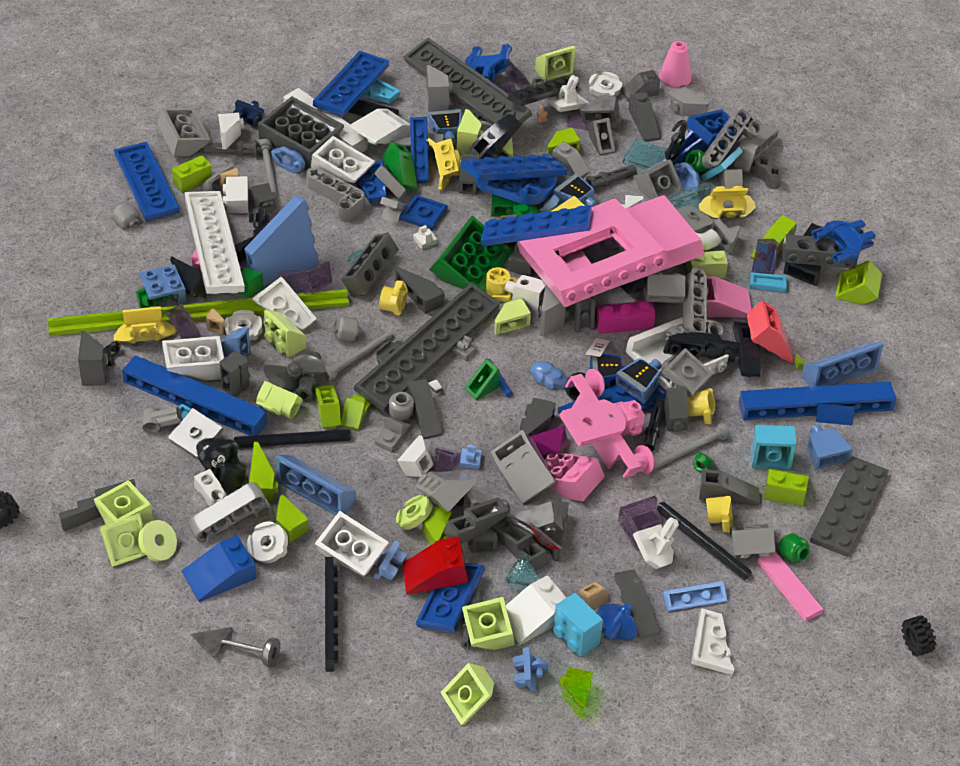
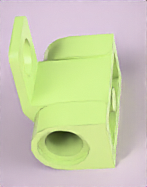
M264 381L256 399V404L264 410L289 419L294 418L303 402V399L298 395L267 381Z

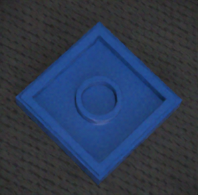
M415 195L401 214L400 220L420 227L426 225L427 229L429 228L433 231L447 211L448 205Z

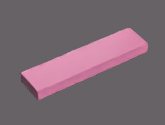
M776 552L771 553V556L758 558V565L805 621L822 614L823 608Z

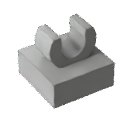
M465 335L452 348L451 353L466 361L477 351V345L472 343V339Z

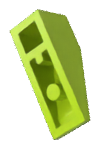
M334 385L315 386L321 427L327 429L336 428L341 425L339 400Z
M254 442L249 483H257L267 500L274 501V493L278 494L279 482L275 481V473L259 443Z

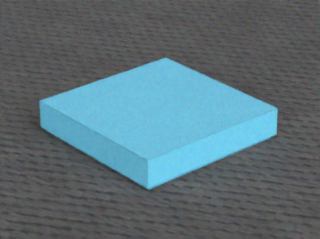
M737 147L727 153L721 163L708 169V171L700 176L701 179L706 181L724 171L742 154V149Z

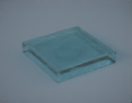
M636 138L623 157L622 163L627 165L634 164L636 168L646 170L664 159V153L667 148Z

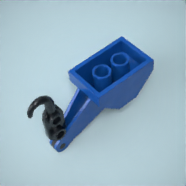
M721 109L689 116L687 121H678L672 131L675 132L679 126L681 127L678 133L671 137V143L664 153L665 159L663 161L671 159L674 166L677 163L685 162L687 155L692 150L707 151L730 116ZM728 129V133L733 136L732 130ZM742 133L739 135L736 141H738L741 138ZM719 142L718 145L723 150L724 146Z

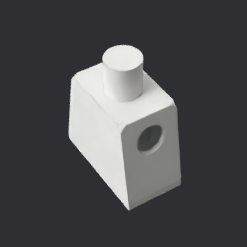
M522 275L516 283L510 280L507 281L505 290L513 293L512 301L522 298L531 315L538 318L542 313L546 286L543 280Z

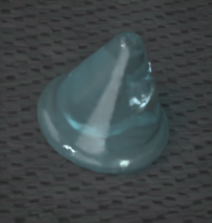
M523 555L516 561L505 579L508 584L512 583L529 586L539 580L528 555Z

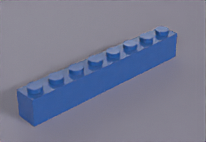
M135 355L122 369L124 383L178 406L184 404L191 409L194 408L211 420L246 435H259L268 423L267 410H264L262 407H257L245 400L219 391L212 386L200 383L195 379L167 371V368L150 362L145 358Z
M891 381L747 390L740 393L739 407L743 420L817 416L818 404L855 407L854 413L892 411L896 396Z

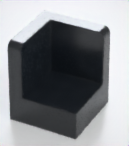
M218 462L214 470V476L221 486L236 489L242 487L246 470L237 463Z

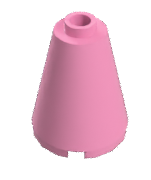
M676 41L671 44L659 72V79L668 87L680 88L683 85L687 86L692 79L688 47L682 41Z

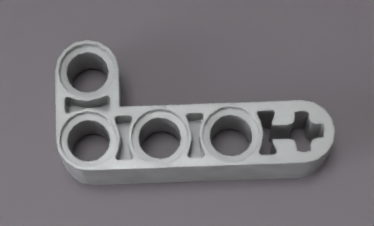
M744 109L733 113L703 155L702 165L707 169L719 165L741 133L750 139L760 135L764 130L761 121ZM738 115L741 116L742 122L738 120ZM751 126L756 129V133L751 130ZM728 129L732 130L733 136L728 133ZM719 142L723 144V150L720 149L718 145Z
M763 124L764 130L760 135L752 139L745 137L739 145L743 152L735 159L734 169H742V172L750 175V171H753L758 156L773 145L779 130Z
M313 167L307 170V187L338 204L339 220L343 222L351 221L364 209V192L319 168Z
M696 267L685 276L683 328L688 333L701 332L722 335V325L716 321L707 320V275L702 268Z
M251 482L198 513L189 520L188 524L197 541L202 542L212 538L251 513H254L256 518L261 520L264 516L269 517L273 509L258 484Z

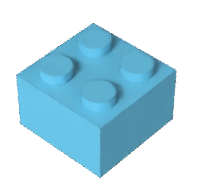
M755 425L750 449L752 468L769 469L770 467L791 470L796 449L795 426Z
M576 593L555 605L553 631L558 638H562L567 643L568 648L572 652H576L582 657L600 645L603 619Z

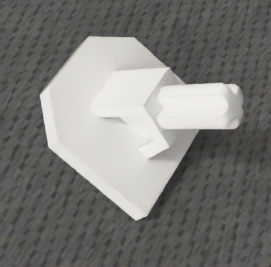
M574 75L570 77L567 85L561 87L558 95L547 99V102L559 112L581 109L589 103L577 94L575 88L579 78Z
M669 518L663 528L660 524L633 534L645 562L655 569L668 566L673 562L674 551L671 544L674 541L672 536L679 526L678 520Z

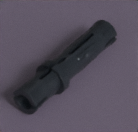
M656 399L654 401L649 425L645 429L646 437L643 445L651 451L655 450L656 441L661 432L660 425L665 406L663 399Z

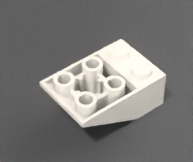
M376 109L350 125L351 128L356 130V134L368 138V142L374 145L378 143L387 145L390 141L406 138L410 131V123L388 109Z

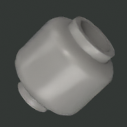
M120 202L112 210L113 220L122 228H128L129 226L133 228L137 225L139 212L130 203Z
M344 316L340 317L339 320H335L333 334L336 335L337 340L354 342L356 337H360L362 327L359 326L357 319Z
M397 392L390 397L389 413L393 418L402 421L409 419L413 415L414 399L410 394Z

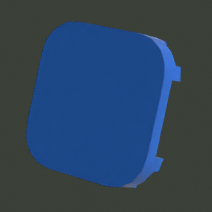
M557 177L490 181L476 180L475 184L485 192L521 204L537 205L554 192Z

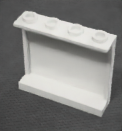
M683 317L630 337L625 352L634 361L642 358L647 363H650L653 359H657L663 364L665 360L672 356L663 353L666 345L665 339L668 337L666 332L672 326L679 327L681 325L683 327ZM727 354L717 359L701 356L699 361L714 375L726 369L729 355ZM660 375V385L666 391L671 388H679L670 379Z

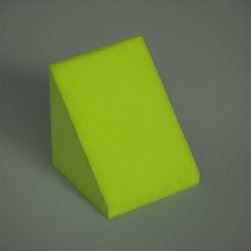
M796 354L794 361L797 370H803L804 364H807L806 360Z

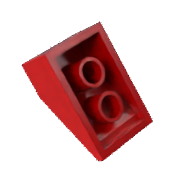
M459 536L438 540L403 562L407 595L468 582L465 557Z

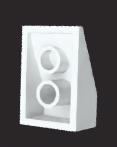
M334 136L312 155L311 168H319L350 183H355L375 164L374 160Z
M220 336L162 341L167 371L205 381L221 379L219 361L224 359Z
M339 511L315 544L323 555L333 557L334 562L365 577L389 545V542Z
M548 575L530 584L506 605L514 641L518 646L553 628L555 605L566 599V596Z

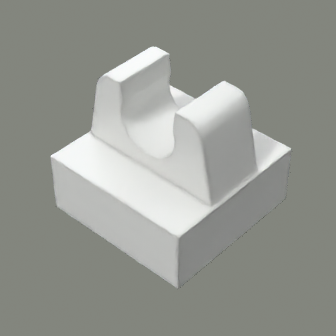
M426 225L420 227L418 233L413 234V239L421 249L437 244L438 239L429 228L427 229Z

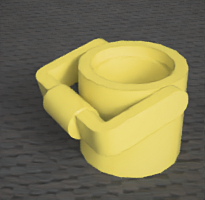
M492 268L487 273L486 293L498 302L512 301L513 293L506 291L505 285L508 280L516 283L517 279L510 277V273L504 268Z
M396 281L394 288L383 287L379 301L380 310L393 312L397 316L403 313L408 292L404 281Z
M707 388L703 391H697L691 398L687 395L689 417L704 416V424H712L715 412L713 389Z
M731 497L706 498L709 524L722 523L723 532L731 533L733 522Z

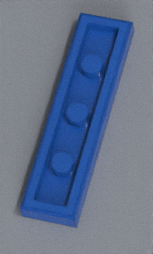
M410 117L411 154L416 182L429 183L427 117Z

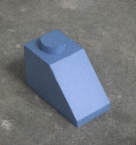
M245 326L234 330L221 340L224 357H228L234 351L246 357L251 354L249 327Z

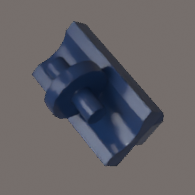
M237 100L233 113H239L240 119L246 118L248 125L254 127L263 119L264 109L259 107L258 101L254 100L249 104Z

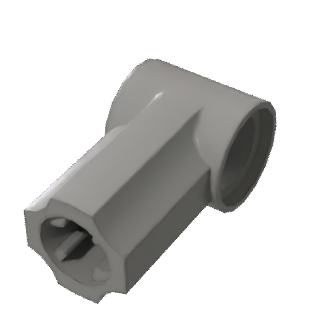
M179 406L163 410L156 408L145 409L142 422L143 431L146 433H157L160 427L180 423L182 415Z

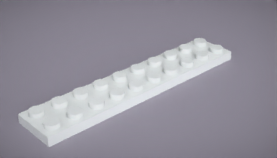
M185 192L186 207L206 294L244 292V282L221 192Z

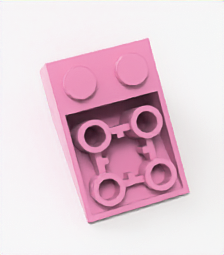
M707 276V318H747V313L752 310L748 289L715 276Z
M552 453L544 460L556 481L549 488L570 500L584 501L605 477L598 459L594 457Z

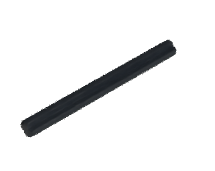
M350 429L236 436L234 441L238 443L239 448L253 447L254 442H258L260 447L350 441L351 431Z
M660 502L658 504L657 512L667 520L669 518L678 520V528L743 580L750 577L752 571L667 503Z

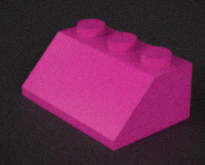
M648 301L595 305V321L599 334L653 329L655 311L652 302Z

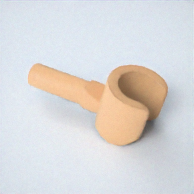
M541 105V112L537 113L539 123L548 121L546 117L548 113L547 111L545 112L544 106Z

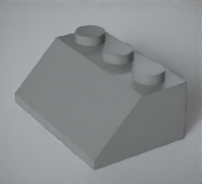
M194 108L161 109L158 127L173 157L191 156L210 143V138Z
M457 471L428 472L418 479V484L415 487L425 497L427 496L434 505L449 512L474 486L476 481Z

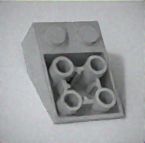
M659 272L647 276L643 291L645 301L683 303L685 299V276L679 273L662 275Z
M523 429L490 451L497 466L523 505L556 483L534 440Z

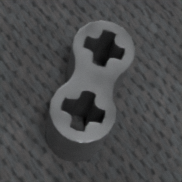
M759 157L756 160L754 175L762 179L768 188L777 189L781 185L783 170L773 165L768 157Z

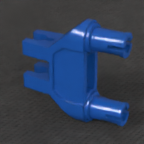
M503 44L499 54L481 56L482 48L474 46L470 56L466 57L465 63L494 83L495 78L507 69L510 63L509 55L512 47L509 44H506V46Z
M834 220L827 222L822 228L812 230V237L815 241L829 237L842 250L832 255V259L837 265L845 261H857L862 250L873 246L874 242L871 239H874L876 235L873 231L864 233L861 229L866 225L863 220L851 223Z

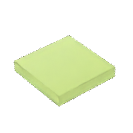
M139 513L99 527L112 567L146 555L141 551L138 541L139 532L144 527Z

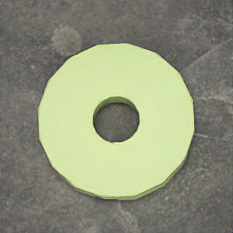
M424 495L411 498L404 504L405 508L403 511L401 509L398 511L396 523L403 530L415 528L431 513L433 508L432 501Z
M150 521L139 532V546L141 551L148 556V559L159 562L169 559L174 554L177 547L176 534L165 521ZM155 536L159 537L160 546L155 543Z

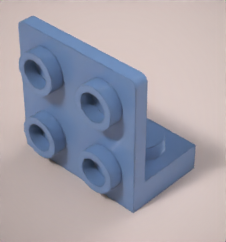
M175 265L139 272V277L149 299L172 295V299L176 300L178 305L186 304L185 287Z

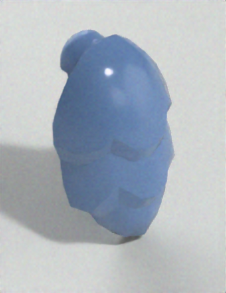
M282 146L271 151V155L279 167L292 173L301 172L304 169L305 160L296 150Z
M685 162L675 164L674 168L684 191L698 192L701 184L699 174L694 170V167Z
M537 361L530 368V373L538 383L551 390L565 389L568 378L565 376L564 371L556 368L553 364Z

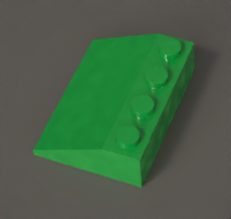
M472 215L429 270L442 281L458 288L465 289L470 283H473L484 291L488 271L492 268H501L513 252V249L506 243L482 246L481 238L485 225Z

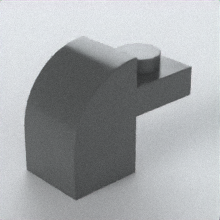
M269 183L251 187L250 194L255 209H267V212L277 210L275 206L277 196L275 192H271Z

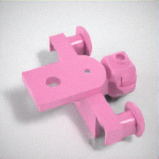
M589 369L585 378L582 374L571 376L565 387H576L580 395L572 408L563 410L559 416L578 446L592 443L608 470L612 469L616 461L622 460L628 467L623 475L624 478L634 476L637 472L641 471L644 474L651 473L655 465L651 450L644 445H639L633 454L623 439V436H635L642 432L645 414L641 410V405L635 400L621 401L614 404L605 399L599 401L597 397L603 394L605 383L603 376L596 369Z

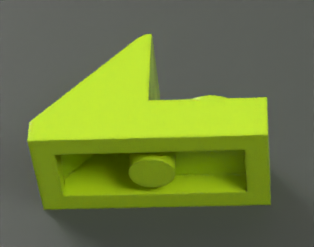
M355 394L352 398H347L340 426L358 431L372 403L363 396Z

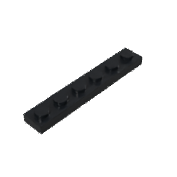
M570 76L555 78L551 81L511 92L507 99L519 106H524L559 94L561 87L567 85Z
M325 557L326 672H334V664L338 663V650L334 651V646H338V633H334V628H338V616H334V611H338V598H334V594H338V582H334V577H338V565H334L333 557Z

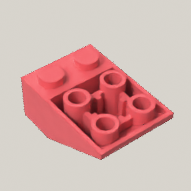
M761 301L747 313L751 339L755 344H760L769 352L775 353L782 360L792 364L794 361L789 338L778 312L773 306Z

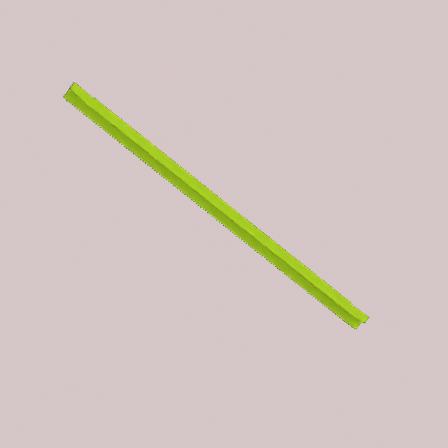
M347 289L297 294L309 310L349 306ZM252 298L161 307L162 320L170 324L207 321L206 316L212 308L223 319L229 318L233 315V312L238 310H251L256 316L264 315L266 310L253 302ZM123 311L47 319L49 336L117 330L124 324Z

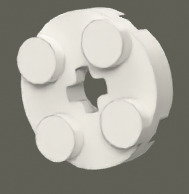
M602 72V75L597 76V74H594L589 79V92L591 95L597 97L618 96L621 93L622 81L620 82L619 77L613 73Z
M251 310L235 311L232 316L225 319V332L227 335L234 330L242 328V324H246L249 327L250 341L257 340L262 332V319L259 315L258 317L254 315V312Z
M270 521L263 522L254 528L255 531L252 536L249 535L247 540L248 552L257 561L272 563L286 555L288 536L280 525ZM269 538L271 540V544L269 546L264 545V543H266L267 539Z

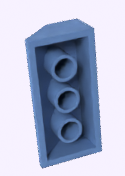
M868 342L830 356H825L819 360L804 364L801 377L809 387L835 385L878 369L884 344L882 342Z
M292 455L276 456L277 481L279 484L334 515H337L339 511L346 514L356 504V491L350 486L338 482L335 478L329 477L319 469L311 467L303 460L297 459Z

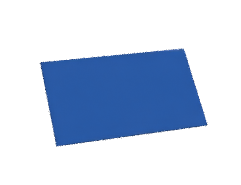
M818 404L816 422L852 426L855 407Z

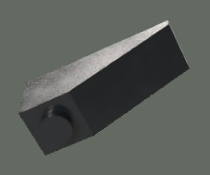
M171 256L170 261L172 265H175L184 287L188 290L187 294L195 298L198 295L206 298L207 294L202 272Z

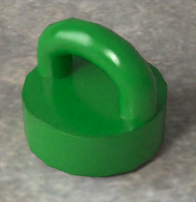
M698 452L693 461V466L701 473L702 469L709 470L712 468L715 462L704 453ZM698 462L704 464L705 468L699 467Z

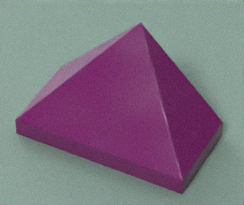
M565 426L530 436L541 455L559 453L569 445Z

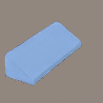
M724 581L661 592L667 612L728 602Z

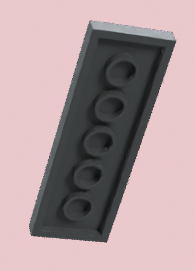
M852 456L810 538V542L848 557L889 470Z

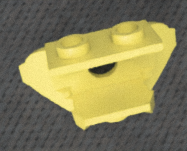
M428 138L429 145L434 148L440 174L438 189L444 191L452 176H460V154L458 150H454L451 138L438 143Z
M720 186L713 189L710 196L705 197L699 203V210L716 219L721 217L734 218L736 216L743 218L750 214L756 206L755 201L746 195L748 188L734 186L731 189H726ZM727 200L731 201L733 208H724L723 203Z
M161 306L123 310L124 324L114 334V340L133 344L138 341H159L175 335L176 331L170 323L162 320Z

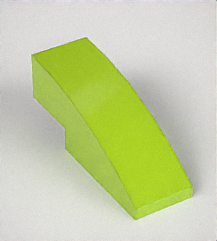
M782 215L767 231L761 241L769 243L777 255L782 250L785 234H795L797 222ZM758 245L750 257L755 261L760 260V258H756V256H760L757 253Z

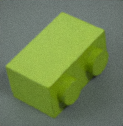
M201 155L172 168L173 184L181 193L204 184L206 180L212 177L211 164Z

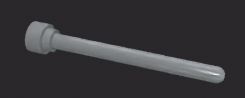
M261 139L258 142V149L264 157L267 181L271 192H275L277 196L270 157L272 143L269 139Z
M388 331L335 366H326V372L320 373L321 377L330 383L336 379L338 372L391 339L393 333Z
M724 423L716 426L712 433L656 460L652 471L716 439L724 440L730 437L729 428Z

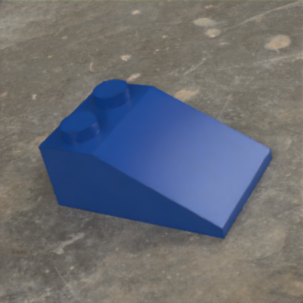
M238 535L219 542L182 570L198 602L256 579L255 563Z

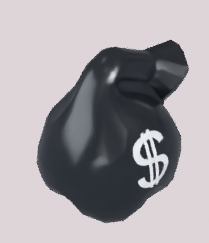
M205 438L196 445L197 455L205 470L210 469L213 474L218 462L240 464L238 458L239 445L234 440Z

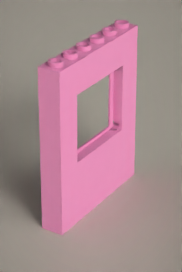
M665 195L626 208L665 249L669 266L640 278L705 255L701 238ZM581 249L561 257L573 272L591 265Z
M615 198L591 207L592 218L589 231L517 241L520 254L564 307L669 266L665 249ZM611 237L625 250L574 272L561 258Z

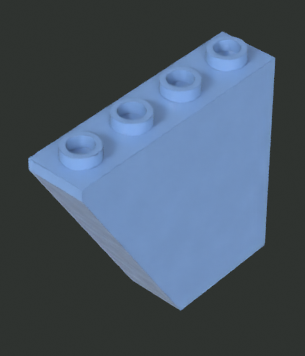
M299 195L294 196L245 248L249 269L262 272L264 286L275 282L280 277L284 279L318 266V253L314 248L315 237L311 232L312 221L307 212L309 205Z

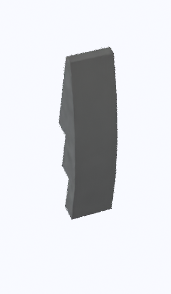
M129 480L136 488L135 480ZM124 482L96 489L94 497L77 501L78 508L60 512L59 517L62 530L65 531L101 517L94 499Z
M635 570L615 573V581L621 590V599L624 604L629 603L632 607L630 615L636 623L639 639L660 635L650 602Z

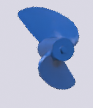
M629 603L622 606L619 604H605L596 611L603 619L601 632L605 634L604 637L606 639L630 641L637 636L638 630L633 617L630 615L632 607Z

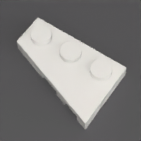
M282 277L252 298L253 302L266 310L283 314L300 331H304L317 321V318Z
M701 609L691 664L733 675L734 667L730 661L731 653L726 643L727 635L722 614Z

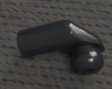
M113 341L104 348V353L108 354V365L106 367L113 365L112 358L120 351L121 344L118 341Z

